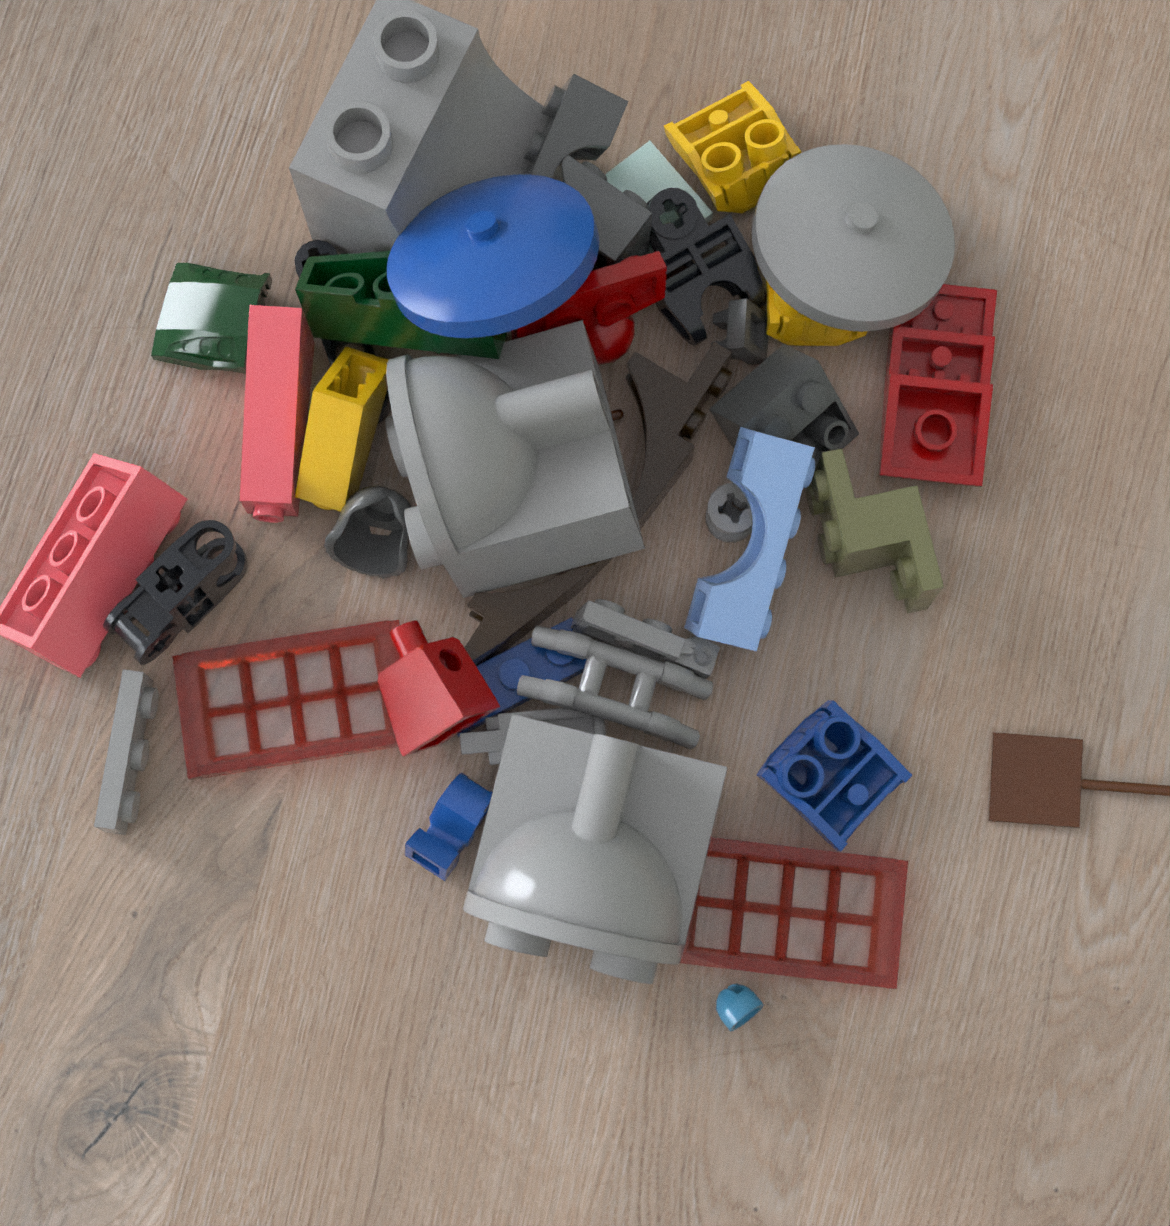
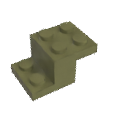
M843 449L821 453L811 485L806 488V498L811 515L820 516L824 533L818 534V545L823 563L825 565L832 563L835 578L895 565L896 570H891L890 578L896 600H904L907 614L928 609L944 585L918 486L855 498Z

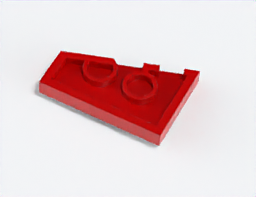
M657 251L643 256H630L620 263L591 271L582 286L560 307L535 322L512 330V340L583 320L585 328L597 322L604 326H611L664 299L667 267L660 252Z

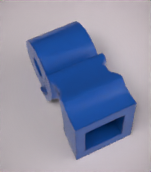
M464 773L458 774L437 801L429 817L430 826L427 832L419 828L405 843V856L443 881H446L457 866L460 853L471 844L475 836L474 832L487 816L493 792L475 783Z

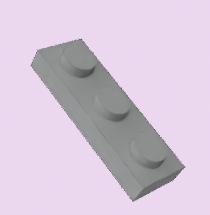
M124 669L122 671L94 827L107 833L126 835L128 823H135L139 812L140 793L134 791L137 772L144 771L148 762L149 741L144 739L147 719H154L159 700L158 689L153 688L154 681L144 672Z

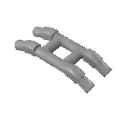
M542 626L535 627L531 640L532 646L554 650L560 654L582 660L587 659L578 689L576 686L563 682L522 675L518 682L517 695L541 700L544 703L566 709L571 708L641 730L645 734L655 736L664 741H671L690 750L696 747L700 737L698 730L681 724L679 720L654 711L649 712L648 710L656 682L679 692L688 693L701 700H706L713 690V683L694 674L693 671L667 661L662 662L596 641L580 633L563 629L555 630ZM607 666L636 675L628 705L599 696Z

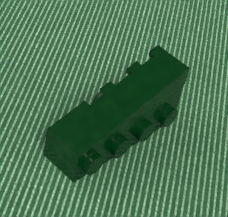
M390 251L307 258L295 291L314 338L492 359L500 358L507 332L478 338H453L430 333L409 321L400 311L389 287L387 262Z

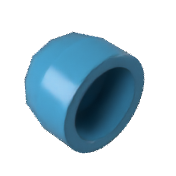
M737 983L720 991L716 1001V1011L730 1032L747 1023L764 1006L754 991L745 985Z

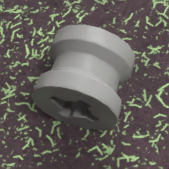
M727 483L718 487L711 494L706 510V525L709 532L716 539L723 542L736 543L745 539L752 532V513L743 492L734 483ZM733 504L738 506L740 509L744 508V510L739 511L737 508L733 507Z

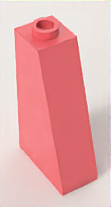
M250 305L240 502L247 514H253L255 520L262 522H283L284 516L298 517L300 499L295 498L307 428L315 346L302 308Z

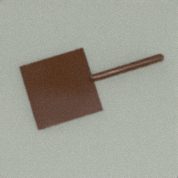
M993 732L989 821L1080 828L1081 789L1170 796V786L1081 779L1083 739Z

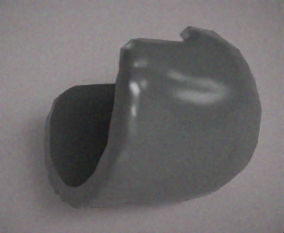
M369 486L356 491L348 498L335 526L326 536L324 544L326 552L335 562L361 574L378 576L383 579L400 576L406 570L408 563L409 536L404 511L410 508L411 504L402 494L384 486ZM370 526L392 532L388 536L372 534Z

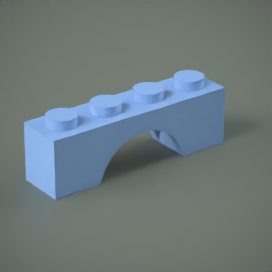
M740 427L726 478L743 492L750 505L753 522L751 538L742 556L731 567L721 573L698 578L684 626L685 629L700 638L757 651L760 639H764L767 636L771 626L772 612L769 606L774 589H778L781 586L785 577L786 560L783 557L788 539H792L799 528L801 512L798 504L803 488L809 486L814 475L815 459L812 458L815 447Z

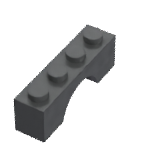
M573 74L562 88L554 85L542 109V114L549 117L543 132L534 131L523 154V158L530 161L525 174L553 178L556 168L562 165L567 155L575 160L596 161L610 147L629 101L576 74Z

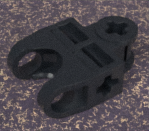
M679 188L664 189L647 202L649 211L652 212L650 245L654 252H660L667 267L666 275L684 264L687 269L666 280L665 298L655 303L661 314L685 341L692 346H696L707 339V333L700 317L704 315L701 308V298L708 286H720L730 292L733 297L738 295L739 299L747 298L759 308L766 304V293L754 255L731 214L708 226L694 198L688 192ZM674 210L678 215V219L673 223L670 222L663 225L659 216L664 211L670 212ZM725 242V247L702 259L701 255Z
M204 520L196 523L135 579L141 586L114 607L105 619L103 628L111 635L117 633L136 652L134 658L141 665L150 663L170 646L183 629L187 633L192 631L241 581L247 570L245 552L236 542L230 529L223 523L215 520ZM207 532H219L225 537L214 539L204 544L198 550L196 549L199 538ZM224 549L216 558L210 559L217 551ZM236 553L237 565L231 573L221 576L222 572L230 565L229 563ZM163 569L164 573L160 575L159 570ZM135 619L151 633L148 637L132 623Z

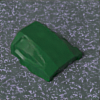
M177 263L167 288L155 332L151 353L153 360L199 370H223L246 374L250 305L265 306L264 297L267 298V289H271L273 281L270 273L262 275L245 274L193 263Z

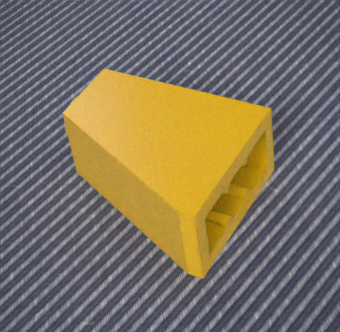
M345 347L314 388L295 498L311 502L321 509L341 512L348 498L359 490L388 388L386 376L388 359Z

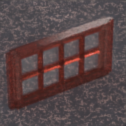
M386 620L186 652L181 655L172 656L188 779H203L398 747L378 683V676L380 672L400 659L389 635L391 630L400 626V621Z
M711 837L680 964L897 989L908 861Z

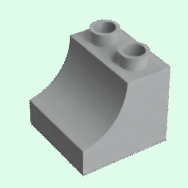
M376 0L289 166L313 241L328 242L336 251L342 254L391 251L397 237L417 214L440 197L476 181L503 175L525 174L530 162L523 158L526 146L535 130L543 132L549 117L542 114L543 105L515 85L495 64L481 41L478 28L412 0ZM562 165L556 168L553 179L561 180Z

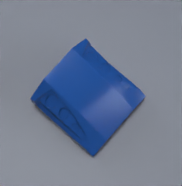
M834 700L826 701L807 716L768 756L756 774L786 800L827 843L840 852L847 845L846 841L882 801L901 783H906L912 777V774L875 736L857 723Z

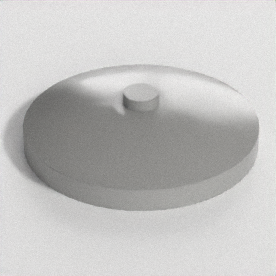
M841 144L817 147L800 153L785 162L775 171L764 186L755 208L751 229L753 250L757 263L773 290L788 305L804 316L823 325L848 331L863 332L888 329L920 314L934 300L948 277L955 250L951 218L945 204L933 186L918 171L900 159L885 152L858 145Z

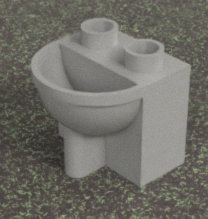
M583 320L504 342L499 359L466 355L454 357L429 356L413 359L407 354L388 360L386 376L392 416L385 419L386 430L396 466L402 477L408 476L417 506L405 509L404 515L410 544L421 570L444 565L463 598L473 596L476 592L492 591L645 549L600 367Z
M512 714L463 910L470 915L489 921L484 941L494 946L524 954L547 957L551 940L594 950L589 967L592 970L621 979L653 984L658 963L676 965L681 962L728 768L640 746L636 743Z

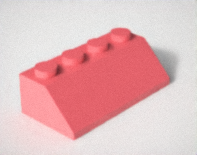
M94 453L1 604L0 636L52 665L81 678L85 669L90 667L99 656L101 643L108 633L103 628L105 619L118 603L132 593L138 583L135 579L154 562V554L165 536L177 526L181 517L180 511L188 499L141 466Z

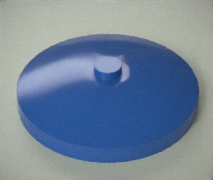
M530 174L492 177L453 190L420 211L397 237L391 248L387 262V279L400 311L419 328L430 333L453 338H478L497 335L535 322L566 302L586 281L595 265L599 252V233L588 202L577 190L568 184L553 178Z

